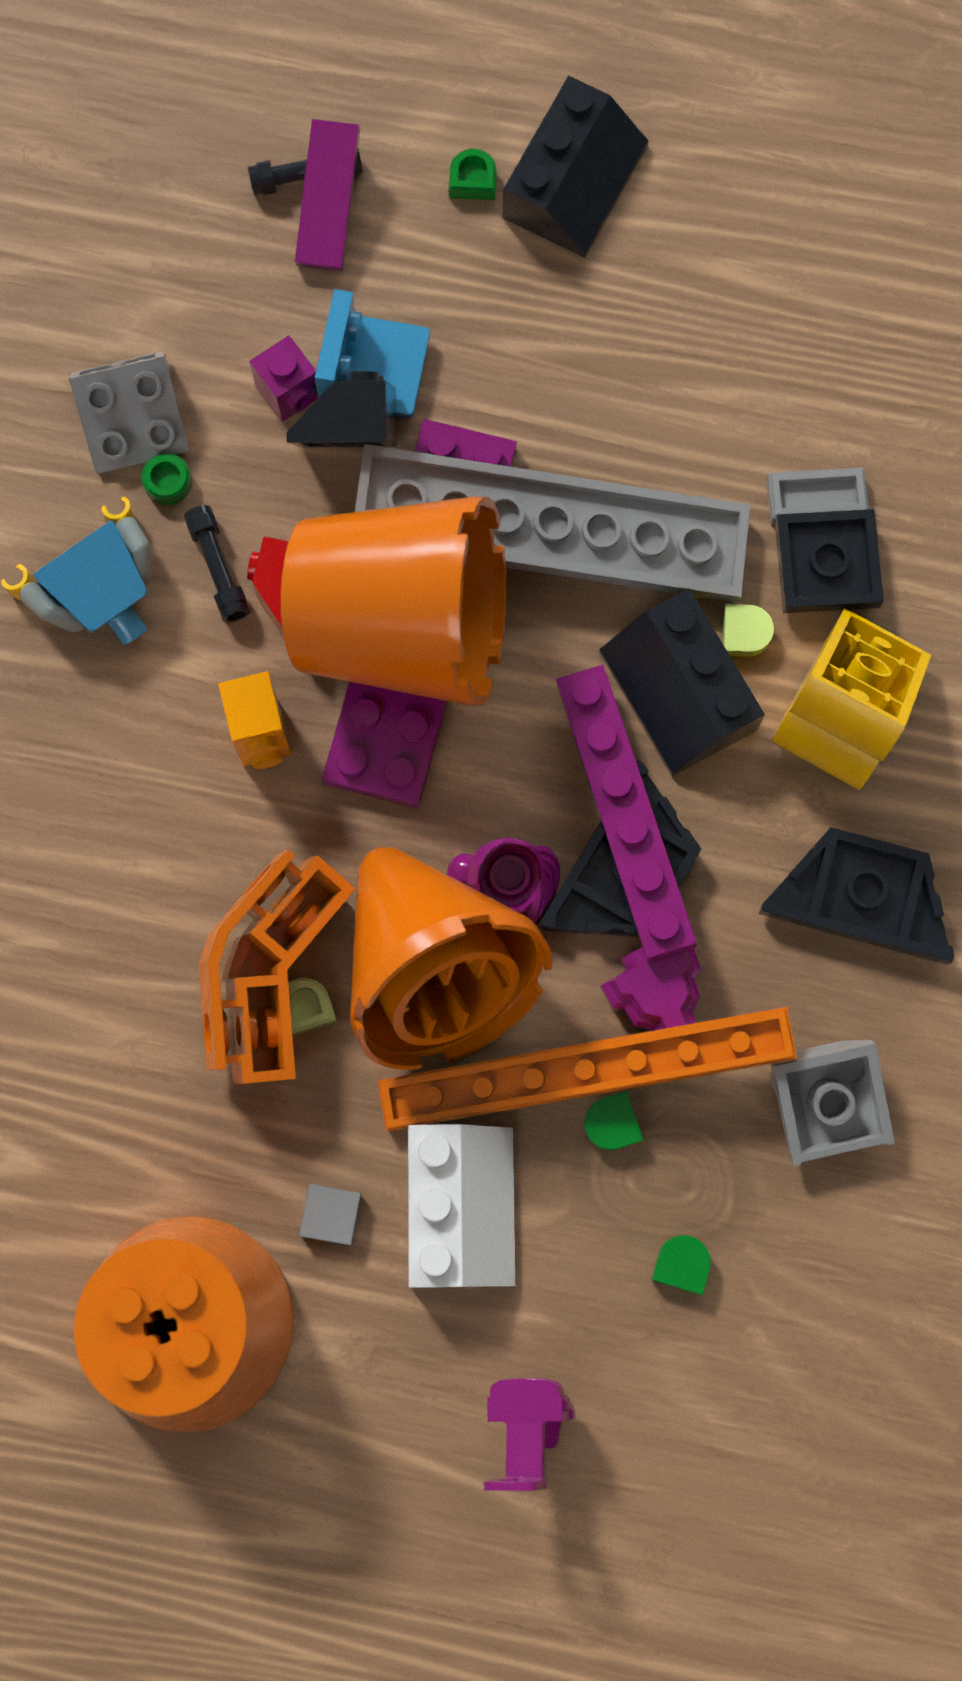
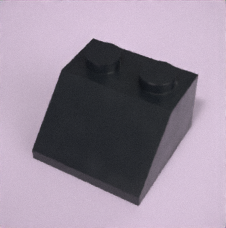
M349 372V381H335L286 432L287 443L302 448L364 447V444L397 447L396 388L384 380V376H378V372Z

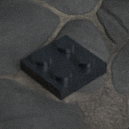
M874 509L777 514L774 523L783 613L837 611L844 608L848 610L881 608L884 603Z

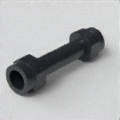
M359 149L357 152L355 174L363 173ZM307 159L272 167L270 160L256 162V165L248 166L253 195L263 194L264 196L277 193V185L305 180Z
M209 505L194 507L184 514V519L193 542H198L217 590L214 599L221 618L225 623L241 620L248 616L251 611L242 587L235 585L217 538L220 529L212 508Z

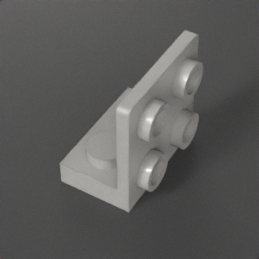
M165 351L71 373L69 377L70 385L93 466L97 473L145 463L159 454L178 455L188 451L189 446L169 375L170 368Z

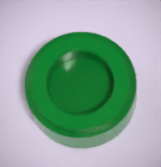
M159 454L152 457L143 467L141 474L142 484L147 495L154 502L161 505H173L182 501L189 494L192 478L187 464L180 457L173 454Z

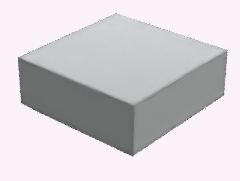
M309 1184L299 1236L352 1246L361 1193Z

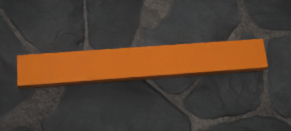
M787 1007L381 1079L378 1080L385 1130L390 1132L407 1129L408 1125L441 1123L797 1060L788 1009Z

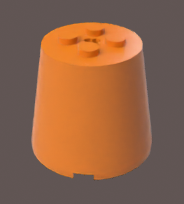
M474 496L312 517L299 521L288 542L281 582L282 630L286 650L295 669L302 673L469 706L484 705L494 687L493 678H487L490 664H500L506 617L507 579L505 546L495 545L492 529H499L501 521L493 500L489 497Z
M195 1216L176 1217L152 1223L122 1241L106 1257L87 1282L80 1296L74 1320V1341L78 1360L94 1388L104 1398L136 1421L152 1428L180 1433L198 1432L222 1426L240 1417L255 1406L267 1394L283 1368L289 1354L293 1334V1307L290 1292L282 1271L270 1253L254 1238L231 1224L220 1220ZM163 1311L165 1318H175L177 1321V1331L169 1332L170 1342H166L163 1334L156 1335L154 1332V1321H160L158 1314Z

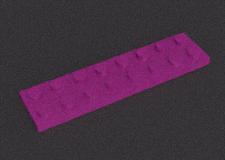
M424 419L414 452L512 467L517 449V441ZM349 682L321 779L322 784L419 809L448 701Z

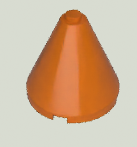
M380 847L370 851L365 856L357 873L350 1022L352 1030L368 1058L384 1067L414 1070L421 1069L422 1065L418 1058L442 1052L449 1063L491 1043L513 1027L533 1007L543 992L537 980L543 967L546 971L552 969V954L538 927L529 918L398 848Z

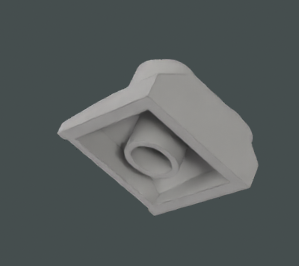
M871 1039L838 1041L796 1051L797 1060L770 1064V1082L777 1096L793 1166L801 1165V1162L876 1145L886 1144L888 1146L895 1144L876 1043Z

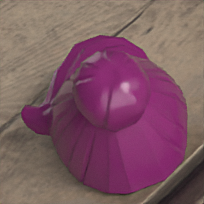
M506 837L483 844L473 855L462 853L454 857L448 865L447 875L516 912L525 914L535 925H538L546 907L558 888L561 868L557 856L549 847L545 845L536 846L524 840Z

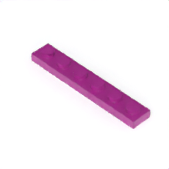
M604 665L557 678V688L647 962L696 948L697 942Z

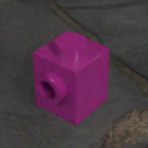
M290 335L249 361L255 387L281 422L295 413L306 409L313 401L318 399L315 382L316 370Z

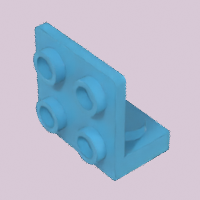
M334 289L315 374L318 399L335 381H349V372L374 371L378 372V376H384V380L396 388V416L412 418L414 416L430 339L429 328L362 316V312H356L353 292Z

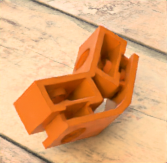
M287 849L277 854L207 936L198 964L206 1070L227 1069L226 1064L231 1063L233 1083L247 1084L296 1079L287 970L356 889L318 855L305 860L298 868L291 862L295 857L291 851ZM286 877L290 886L269 911L266 912L260 905ZM248 914L253 921L240 937L235 938L232 942L221 976L222 981H225L227 1000H222L219 964L230 932L244 915ZM232 1008L236 1055H227L230 1039L228 1019L224 1009Z

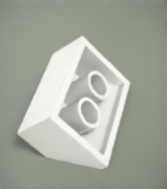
M462 1124L408 1125L409 1288L515 1286L513 1128Z

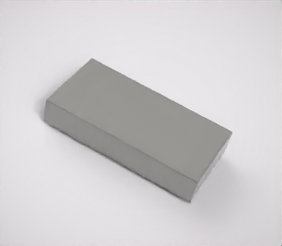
M864 467L768 473L766 478L770 525L775 524L774 521L777 514L869 509Z

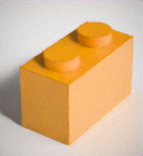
M268 671L218 683L231 740L243 767L252 765L254 769H265L280 764L282 762L281 757L291 755L278 698Z

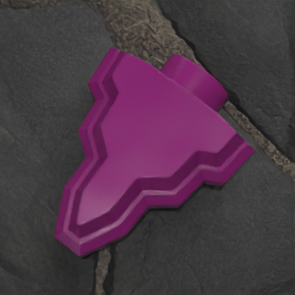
M640 948L621 959L626 971L600 985L612 1009L624 1010L636 1028L654 1031L697 1023L693 1011L700 1000V994L695 978L701 972V967L694 948L651 962H647L643 948Z

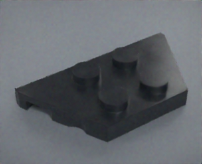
M637 760L636 763L679 888L699 855L701 847L690 831L680 823L677 818V812L667 797L663 798L649 777V771L646 766ZM601 821L539 923V927L545 931L639 937Z
M833 827L826 831L806 856L765 900L759 910L760 915L945 965L951 964L954 958L953 947L948 945L942 921L944 911L941 899L933 885L935 875L929 853Z

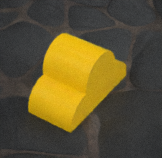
M844 608L770 742L860 790L879 761L882 762L891 751L906 727L931 654Z

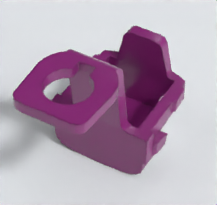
M514 1378L497 1381L491 1386L490 1396L487 1397V1422H504L507 1425L506 1478L484 1481L485 1491H537L547 1488V1479L544 1478L545 1449L557 1447L563 1421L576 1419L574 1405L568 1396L564 1395V1389L558 1381L548 1378Z

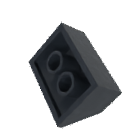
M568 75L503 188L502 218L585 258L648 147L649 140L611 95Z
M690 588L645 611L599 649L601 657L671 776L756 732L765 716V713Z

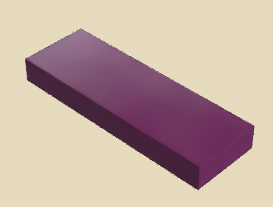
M312 119L295 254V264L297 266L343 271L360 136L359 124Z

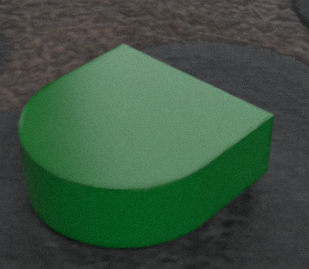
M471 148L459 152L453 158L450 165L449 198L495 200L496 164L494 159L487 152L480 149Z
M627 1091L602 1098L588 1109L584 1118V1131L588 1140L597 1148L612 1151L643 1141Z
M679 1235L668 1239L659 1249L651 1280L703 1295L711 1266L708 1249L700 1240L689 1235Z

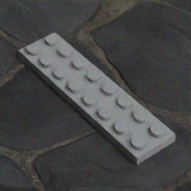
M364 444L355 512L474 496L489 497L495 503L501 521L499 529L492 530L495 545L505 546L506 568L679 594L690 588L694 597L737 603L742 597L750 504Z

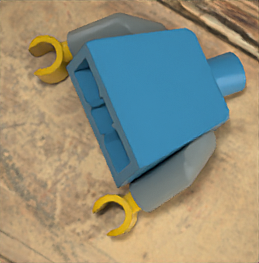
M122 497L120 499L124 508L123 512L117 515L110 514L106 506H102L101 509L106 524L43 566L33 575L23 565L18 564L15 567L23 574L21 582L12 586L2 579V586L12 597L21 600L42 621L71 633L80 632L84 629L92 633L105 623H108L124 646L142 635L148 628L131 605L148 594L145 586L152 579L151 544L136 521L129 500L126 497Z

